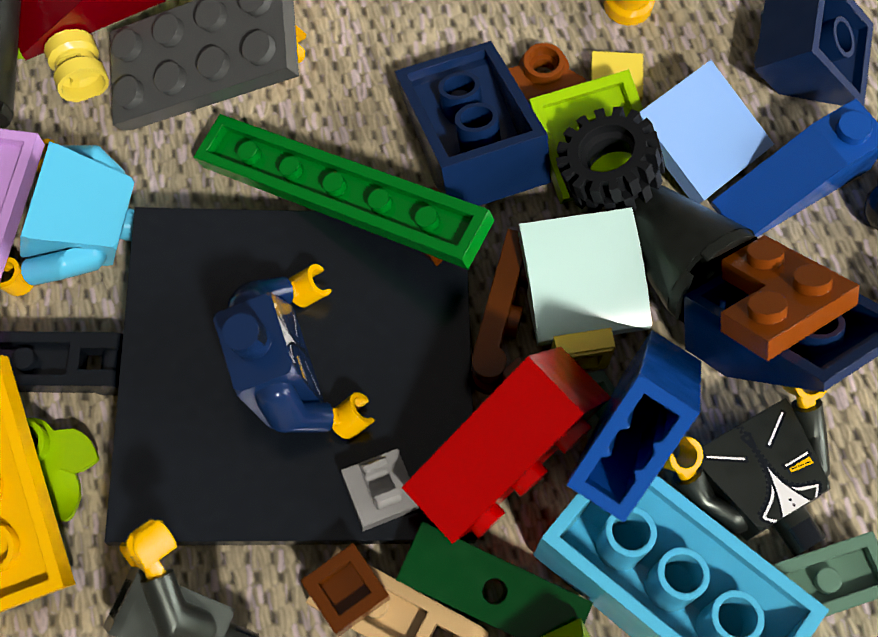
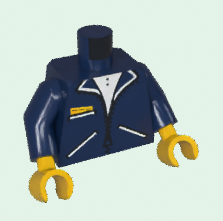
M313 264L289 279L281 276L250 281L239 286L230 297L227 304L228 308L218 311L213 317L233 388L237 396L269 428L283 433L328 432L332 428L341 438L351 439L374 423V418H365L357 411L369 402L368 397L362 393L354 392L335 408H332L328 402H324L294 307L291 305L293 301L297 306L305 308L332 292L331 289H319L313 281V277L324 271L323 267Z

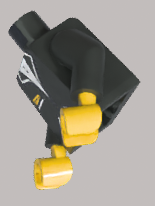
M782 386L785 391L796 396V399L791 404L784 398L702 447L696 439L684 436L679 443V456L676 459L671 454L663 468L674 471L673 481L680 494L730 533L740 534L748 541L774 526L795 557L826 538L805 506L830 490L828 476L831 471L823 402L819 399L828 390L819 392Z
M153 519L147 521L129 535L126 546H119L122 555L131 565V568L103 625L109 635L114 637H259L258 633L231 622L235 612L234 608L180 586L174 570H165L159 560L174 550L177 545L171 533L161 521Z

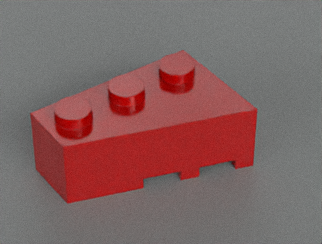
M562 347L530 355L401 488L452 544L470 531L479 539L505 515L506 512L499 504L513 491L520 497L527 493L548 472L542 463L558 448L565 454L592 429V426L587 421L611 397Z

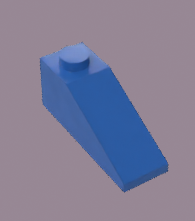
M855 98L812 123L711 202V206L717 213L752 230L756 237L760 236L869 171L878 159V122Z

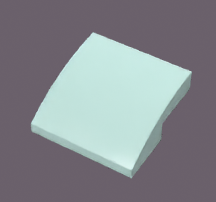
M632 207L519 224L518 237L528 281L527 297L537 346L552 344L553 337L605 328H611L613 335L649 330L651 328L652 320L646 274Z

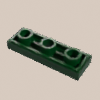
M421 522L395 579L514 637H542L579 618L585 624L593 602L460 539L452 544L439 529L424 522ZM495 578L502 584L503 593L498 601L489 603L484 599L482 589L488 580Z

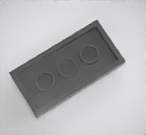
M194 0L110 31L113 126L123 131L138 129L298 77L294 0Z

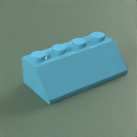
M659 476L655 477L625 522L620 521L578 493L541 537L533 556L582 597L593 602L594 607L630 637H811L829 611L828 608Z

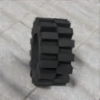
M613 107L612 116H606L604 108L594 110L596 119L590 122L583 115L576 120L579 130L576 131L568 127L563 133L566 142H559L557 146L559 157L556 158L557 166L570 197H573L575 204L581 209L587 205L590 213H596L601 211L602 206H605L606 211L617 210V206L624 204L626 208L632 207L634 211L637 209L635 199L638 197L647 203L653 197L650 187L659 189L663 182L661 173H665L663 154L652 122L648 118L642 121L640 112L631 109L626 117L623 107ZM627 152L632 154L629 160L617 169L606 172H597L590 169L596 160L608 153Z

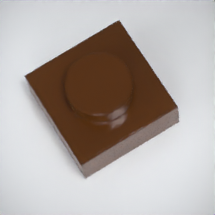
M354 543L300 580L338 637L391 599Z

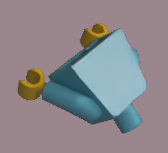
M49 138L42 140L45 144L43 149L45 157L39 161L37 168L39 177L20 236V256L27 259L20 263L16 259L8 257L4 271L13 273V276L8 281L0 282L1 290L12 296H21L30 292L34 285L60 281L97 271L101 266L113 265L120 239L132 242L134 209L128 207L135 181L126 175L125 170L100 146H61Z

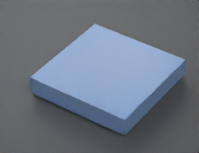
M712 60L640 111L642 121L648 118L653 124L654 131L657 132L665 167L688 198L697 203L706 200L774 145Z

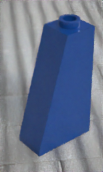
M651 330L616 385L611 399L608 401L566 486L620 521L625 522L700 414L702 361Z

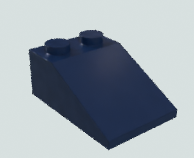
M492 41L394 71L398 87L431 176L440 192L481 206L551 183L548 134Z
M722 273L684 295L685 350L726 377L825 392L878 357V303L861 294L858 296V305L769 361H766L721 332V312L749 296V294L723 280Z

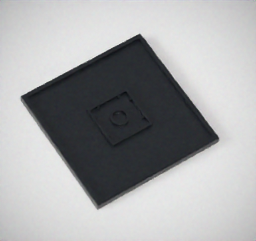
M135 207L105 543L108 546H126L129 535L151 519L161 521L166 526L177 546L337 545L352 543L412 544L421 522L437 528L419 508L416 511L362 532L343 484L341 470L398 448L407 473L411 478L473 414L468 270L444 260L436 267L418 250L317 211ZM313 264L323 267L324 271L313 277V281L319 289H331L332 292L305 308L297 306L293 301L291 305L294 307L324 402H328L332 408H335L354 392L362 393L368 397L369 402L357 411L365 418H374V423L351 439L341 438L332 428L328 432L283 433L269 428L237 396L233 388L213 317L218 311L228 308V301L239 286L250 281L281 276L289 279ZM472 531L460 538V540L469 544L476 543L478 540Z

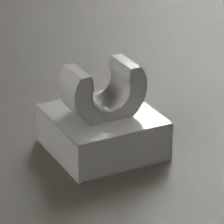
M398 448L341 470L343 484L362 532L419 509V506L401 488L410 477Z

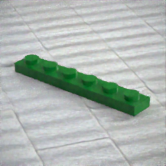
M219 114L193 157L205 169L467 270L495 221L489 209Z

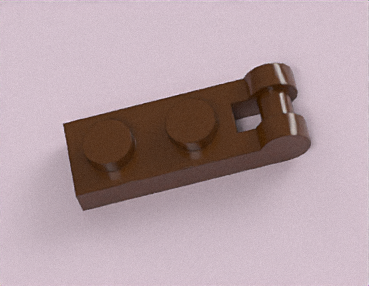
M507 229L472 355L473 386L478 392L489 395L501 385L502 372L506 368L507 358L502 350L505 337L516 339L519 330L523 306L515 304L519 287L528 289L518 231L513 229Z

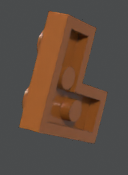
M766 235L722 259V279L749 294V296L721 312V332L766 361L771 360L858 305L859 284Z

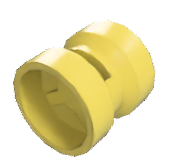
M69 29L58 32L47 40L44 45V54L51 70L55 71L53 80L59 95L63 99L71 102H81L105 92L109 85V78L102 62L98 60L99 51L91 34L79 29Z

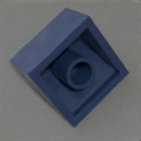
M765 0L764 9L760 15L761 29L758 47L754 54V70L758 76L765 80L780 95L843 106L857 98L864 106L874 24L854 0Z

